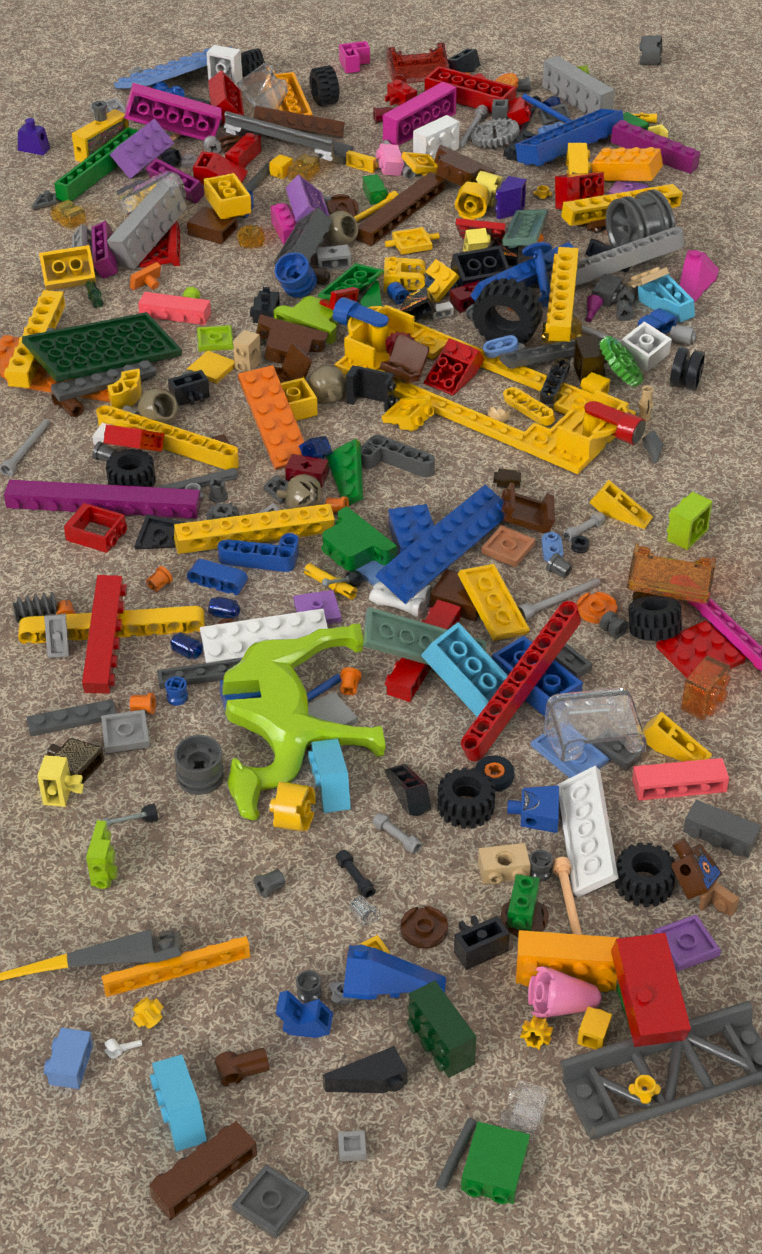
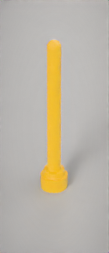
M396 191L388 193L386 199L354 216L357 222L381 209L399 194Z

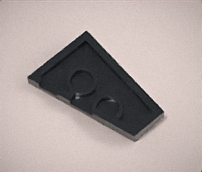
M147 514L134 545L135 550L176 548L174 524L186 522Z

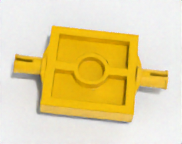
M423 227L392 232L393 240L385 241L384 244L386 248L397 247L400 254L403 255L432 250L433 244L431 240L440 239V235L438 232L429 234Z

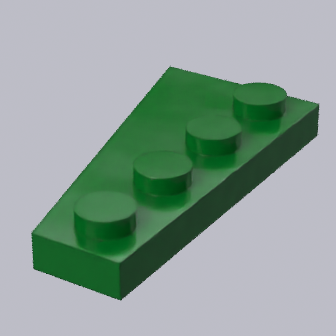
M354 439L326 454L340 496L348 497L349 506L363 499L361 443Z

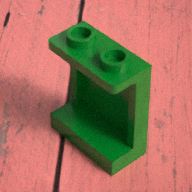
M478 1121L461 1177V1190L472 1197L484 1196L492 1198L498 1204H514L524 1159L529 1149L530 1134Z

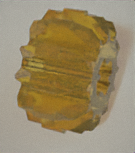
M245 225L240 227L237 240L244 249L250 247V249L252 247L258 248V246L263 245L265 234L262 227H258V225Z

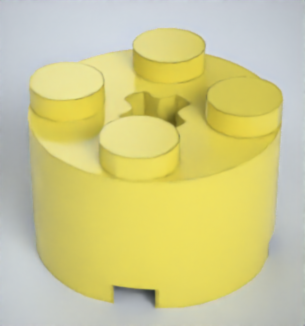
M480 171L476 181L488 189L489 202L487 206L493 207L496 201V191L498 186L501 185L503 177Z

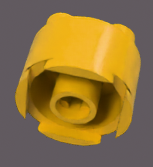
M466 182L459 189L455 200V209L458 211V215L463 219L475 220V218H481L485 214L489 202L488 189L479 183Z
M279 782L276 799L272 798L270 802V812H274L273 826L287 830L307 831L314 817V812L311 811V804H316L314 788L307 785Z

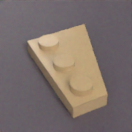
M658 266L630 277L631 281L625 283V285L634 288L667 275L669 272L667 267L660 269Z

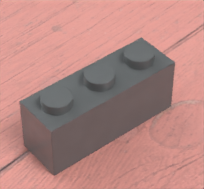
M695 800L685 818L683 832L692 838L707 841L712 846L727 849L737 856L749 858L759 839L761 825Z

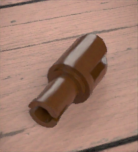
M238 135L220 137L219 141L223 153L229 151L242 137Z

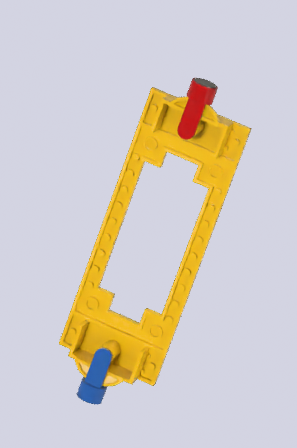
M342 297L337 301L333 310V320L347 326L349 333L344 338L345 356L334 364L345 375H347L352 365L383 371L379 369L381 362L389 361L390 355L386 353L385 349L387 337L390 336V333H396V331L402 333L404 331L405 334L410 333L415 341L429 347L430 351L427 358L432 360L440 355L446 342L451 338L478 349L485 359L481 367L540 392L547 378V375L525 366L508 369L499 360L500 356L489 358L485 356L483 349L414 322L415 316L388 305L384 307H364L354 300ZM394 376V381L396 382L394 396L398 398H430L434 413L575 474H579L605 448V445L610 443L615 437L628 444L636 445L645 431V419L636 416V411L628 409L629 403L598 390L591 394L567 383H564L557 398L559 400L554 403L553 409L565 415L551 429L534 422L524 432L411 383H402L400 378Z

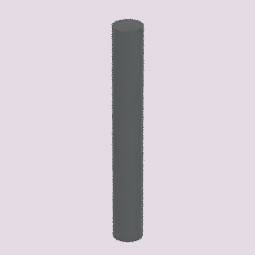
M467 1119L436 1183L437 1188L445 1191L477 1125L474 1119Z

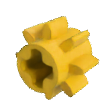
M145 997L132 1008L135 1012L132 1020L138 1027L146 1026L150 1029L163 1018L161 1010L164 1007L157 998L150 1000L148 997Z
M533 1015L531 1022L524 1021L522 1025L524 1030H522L520 1038H525L527 1047H537L540 1050L543 1043L549 1045L553 1027L548 1026L546 1018H537Z

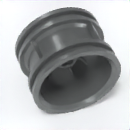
M655 189L640 192L634 198L625 196L614 199L609 204L606 212L607 235L611 246L614 248L676 227L670 203L660 191Z

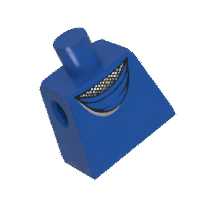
M559 786L522 789L521 801L508 800L507 814L521 815V827L557 833Z

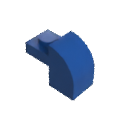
M288 990L280 992L275 1014L284 1021L282 1028L284 1032L293 1036L311 1038L330 1034L333 1012L318 999L302 1004Z

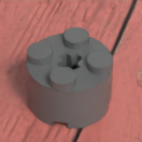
M662 35L641 36L640 51H642V56H640V65H661Z

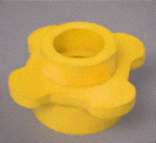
M540 185L533 194L540 197V199H546L547 196L552 195V192L549 191L548 186Z
M640 1075L636 1078L635 1084L629 1085L630 1094H635L644 1104L650 1103L651 1098L654 1095H658L661 1091L660 1086L648 1075Z

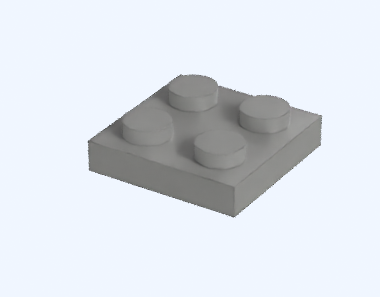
M145 710L101 716L106 753L150 747Z

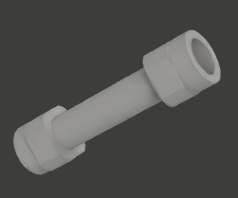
M602 512L594 513L586 522L575 528L573 526L567 528L563 532V537L570 542L573 537L578 536V534L593 526L599 527L606 520Z
M380 812L373 818L372 823L380 831L386 830L404 844V849L408 852L415 854L421 849L422 843L414 835L409 837L393 825L387 815Z

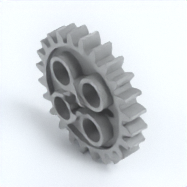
M499 118L498 120H487L486 123L481 122L482 125H477V128H473L470 136L475 146L479 148L483 146L484 149L489 147L491 149L493 146L497 148L498 145L503 146V144H509V141L513 142L519 135L520 130L518 122H515V120H507L506 118L501 120ZM494 128L496 129L497 138L494 137Z

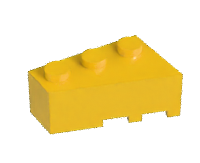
M568 143L566 157L567 173H588L591 170V162H588V159H590V149H587V143Z

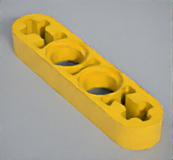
M510 387L504 390V401L514 409L543 426H548L555 422L554 411L518 388Z

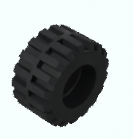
M256 48L241 53L242 77L259 72L266 67L261 49Z
M328 65L312 68L309 82L313 99L317 105L323 106L338 102L340 88L333 67Z
M124 449L121 452H116L115 455H111L110 459L107 460L108 485L154 487V483H156L154 460L146 451Z
M651 595L638 598L629 604V632L632 636L638 637L641 640L660 641L673 638L682 631L681 604L678 600L668 596Z
M467 767L462 768V770L454 769L453 773H446L445 778H441L440 784H438V810L440 816L444 817V821L446 823L451 821L454 827L461 825V829H466V826H470L473 829L476 828V824L482 826L485 820L488 822L495 808L496 790L491 777L485 776L483 771L478 772L475 768L469 770ZM461 796H470V797H473V798H471V799H464V798H460V797H461Z
M637 843V846H634L632 844L628 846V850L624 849L621 851V855L618 856L616 866L619 879L615 880V888L618 889V894L621 897L625 895L624 900L628 903L632 900L635 906H639V903H642L644 907H649V904L652 903L655 907L659 906V901L665 903L667 897H671L676 879L671 863L675 859L673 856H670L669 851H663L659 845L652 846L653 843H647V845ZM638 872H648L654 876H642Z

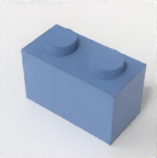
M68 1028L60 1029L58 1037H55L52 1042L51 1058L46 1060L44 1066V1074L47 1075L49 1085L74 1089L80 1088L93 1048L91 1032Z

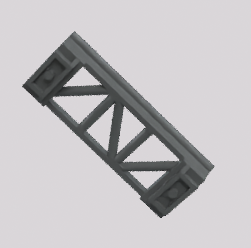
M228 111L224 114V128H226L227 133L241 137L246 133L263 134L314 148L318 158L343 165L346 162V152L349 150L353 151L354 149L351 145Z
M750 1001L689 1019L691 1030L685 1041L634 1047L633 1039L629 1038L560 1060L563 1073L562 1081L566 1087V1092L591 1140L742 1088L762 1084V1039L752 1024V1005ZM722 1032L733 1052L702 1038ZM693 1046L743 1068L747 1076L714 1086ZM672 1048L665 1095L660 1091L658 1095L653 1096L654 1101L651 1100L648 1104L642 1103L635 1094H630L629 1088L597 1073L598 1071L632 1061L637 1066L641 1075L651 1076L655 1080L644 1057ZM683 1049L704 1090L675 1099ZM606 1090L646 1109L620 1117Z

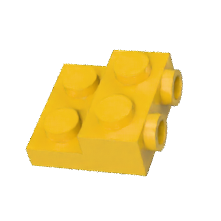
M403 152L401 156L414 173L424 176L428 172H436L438 165L430 154Z
M401 398L381 417L383 423L398 424L400 430L414 431L419 426H422L425 420L433 416L434 408L430 398Z

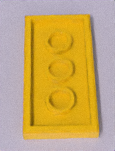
M495 564L459 571L458 576L493 641L524 635L530 631Z

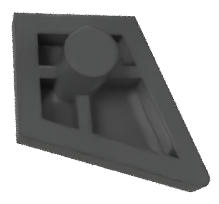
M46 190L44 194H39L32 208L36 210L56 205V193H50L49 190Z
M652 430L642 440L644 442L643 447L647 449L652 462L656 463L663 448V443L656 432Z
M274 476L263 487L279 503H283L284 498H277L276 493L277 490H286L289 482L281 479L279 476Z

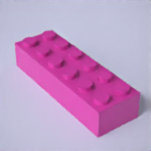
M441 82L383 114V141L388 140L392 145L400 146L413 138L414 130L446 115L451 117L456 114V87Z
M132 83L125 107V119L146 125L155 119L164 130L203 141L208 136L216 135L222 117L220 107Z

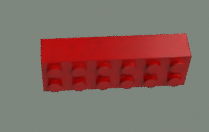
M438 66L425 77L424 92L441 82H445L456 87V103L476 109L478 106L484 105L488 108V112L491 113L493 99H508V105L509 101L516 99V86Z

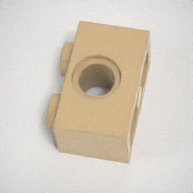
M243 330L233 340L235 369L247 372L255 370L261 363L260 335Z
M525 843L478 849V865L483 884L497 885L505 881H515L516 874L530 876L531 864Z

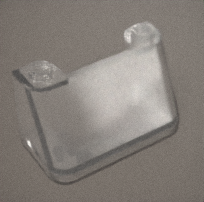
M263 63L236 83L254 110L255 106L278 110L288 93L287 88L289 86L286 81L280 78L277 79L274 75L276 73L274 68L266 63Z
M165 170L118 195L116 203L125 220L158 182L162 180L170 189L179 187L183 198H185V187L180 176L175 172Z
M611 688L562 693L551 696L547 701L543 733L561 761L579 758L583 753L584 744L624 740V746L628 752L640 753L646 751V737L633 698L627 689Z

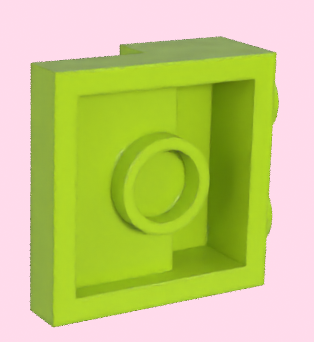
M97 820L86 860L91 886L99 889L110 888L112 879L115 880L117 878L118 867L114 865L115 850L111 846V831H108L107 822Z

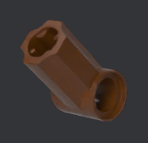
M54 394L51 395L54 405H58V409L63 408L71 417L76 418L84 412V406L76 398L59 402Z
M264 1047L241 1054H236L232 1051L223 1052L214 1061L220 1082L225 1087L234 1082L239 1084L244 1077L270 1070Z

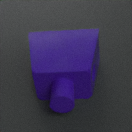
M27 118L25 120L26 124L18 130V151L43 156L50 149L45 128L35 125L33 118Z

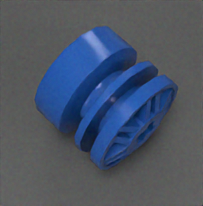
M298 252L288 253L281 257L275 265L274 272L276 278L289 296L302 298L314 290L317 283L316 274L303 254Z

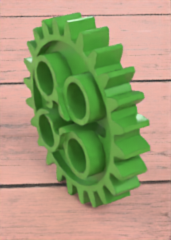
M609 335L603 338L599 343L600 349L603 351L601 353L605 356V360L609 362L608 365L618 377L626 381L628 385L630 384L631 387L641 384L644 379L643 374L637 366L638 363L634 361L635 358L625 346L621 345L620 341L617 342L616 338L613 339Z

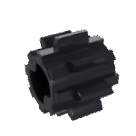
M166 149L163 155H161L162 161L174 168L182 161L178 149Z

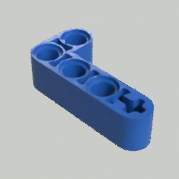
M293 533L284 534L280 539L279 545L229 539L218 543L219 562L230 566L289 572L295 568L299 556V539Z

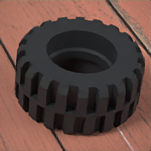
M496 279L488 283L479 294L473 305L472 319L475 321V328L479 329V334L486 337L485 340L487 341L513 335L517 338L518 343L526 344L533 337L541 322L543 314L541 310L542 304L538 302L539 297L533 293V289L526 287L525 283L521 281L520 283L516 282V279ZM503 305L511 308L516 312L520 320L510 321L503 318L496 311L495 306Z

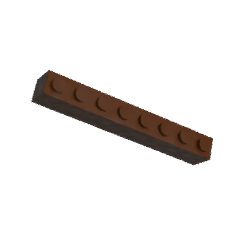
M428 172L359 224L356 240L373 246L445 190V179L435 173Z

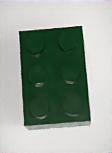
M434 980L410 992L409 1005H407L409 1012L407 1025L413 1034L417 1033L421 1038L420 1042L424 1051L427 1053L431 1052L437 1069L440 1072L444 1071L448 1078L475 1065L477 1036L438 983Z

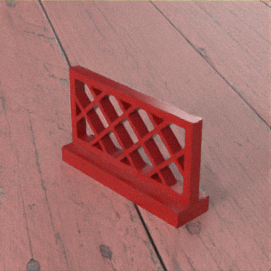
M178 220L157 243L159 245L153 247L140 262V268H146L156 262L160 265L173 263V266H180L181 230Z

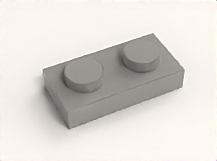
M66 614L45 615L48 658L69 656Z

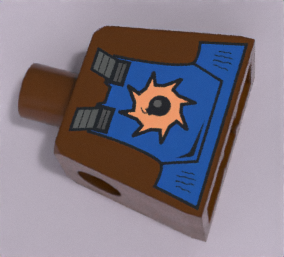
M685 838L677 840L672 846L677 852L678 857L671 863V866L689 900L708 892L722 875V872L703 845L698 844L690 848Z

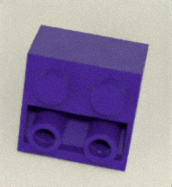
M508 176L502 182L500 189H497L495 195L497 199L495 206L497 219L514 216L516 210L524 209L527 179Z

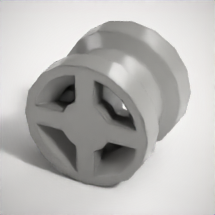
M215 136L205 138L203 144L206 151L219 153L221 145Z

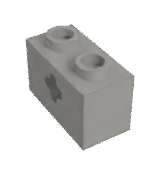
M348 244L317 248L315 253L317 267L327 268L328 271L349 269L351 267V253Z

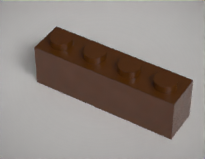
M237 1121L229 1126H224L215 1137L208 1142L201 1143L196 1148V1151L187 1157L179 1159L174 1167L166 1173L156 1176L152 1183L149 1184L151 1198L166 1216L172 1220L256 1157L257 1146L255 1140Z

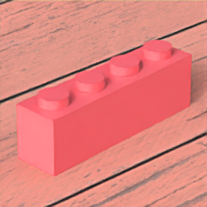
M144 292L138 302L139 314L147 312L155 319L205 325L211 315L210 300Z
M723 758L634 766L632 782L637 800L640 801L727 792L729 776Z

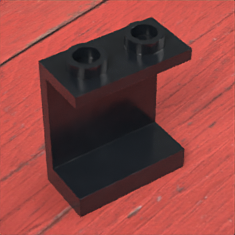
M352 365L346 375L347 404L354 405L358 397L384 402V412H387L396 403V397L394 396L396 388L394 374Z

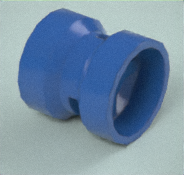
M392 282L387 288V294L396 304H402L405 297L409 295V292L399 282Z
M175 676L165 682L168 703L174 706L186 703L188 700L186 680Z

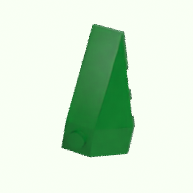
M355 263L322 290L318 297L330 300L331 291L351 287L358 288L359 293H361L384 273V270Z

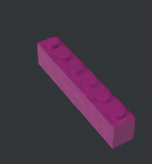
M620 120L612 129L611 143L625 149L635 147L640 149L649 147L660 148L663 164L689 174L698 168L701 152L694 148L684 146L679 142L632 125L627 121Z

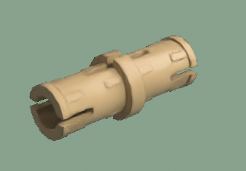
M649 385L642 387V396L639 400V417L645 419V421L650 420L651 409L654 405L652 400L654 389Z

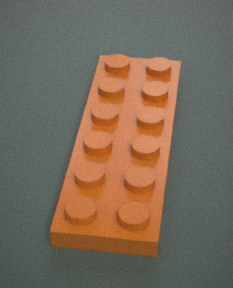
M271 365L239 373V382L274 469L285 468L292 454L311 457L274 366Z

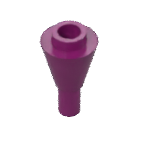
M590 295L586 299L587 315L585 321L592 322L593 316L603 305L602 298L597 295Z

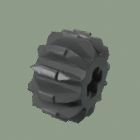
M216 502L215 506H210L206 514L207 520L240 516L237 506H233L232 503L226 504L225 502L222 504Z

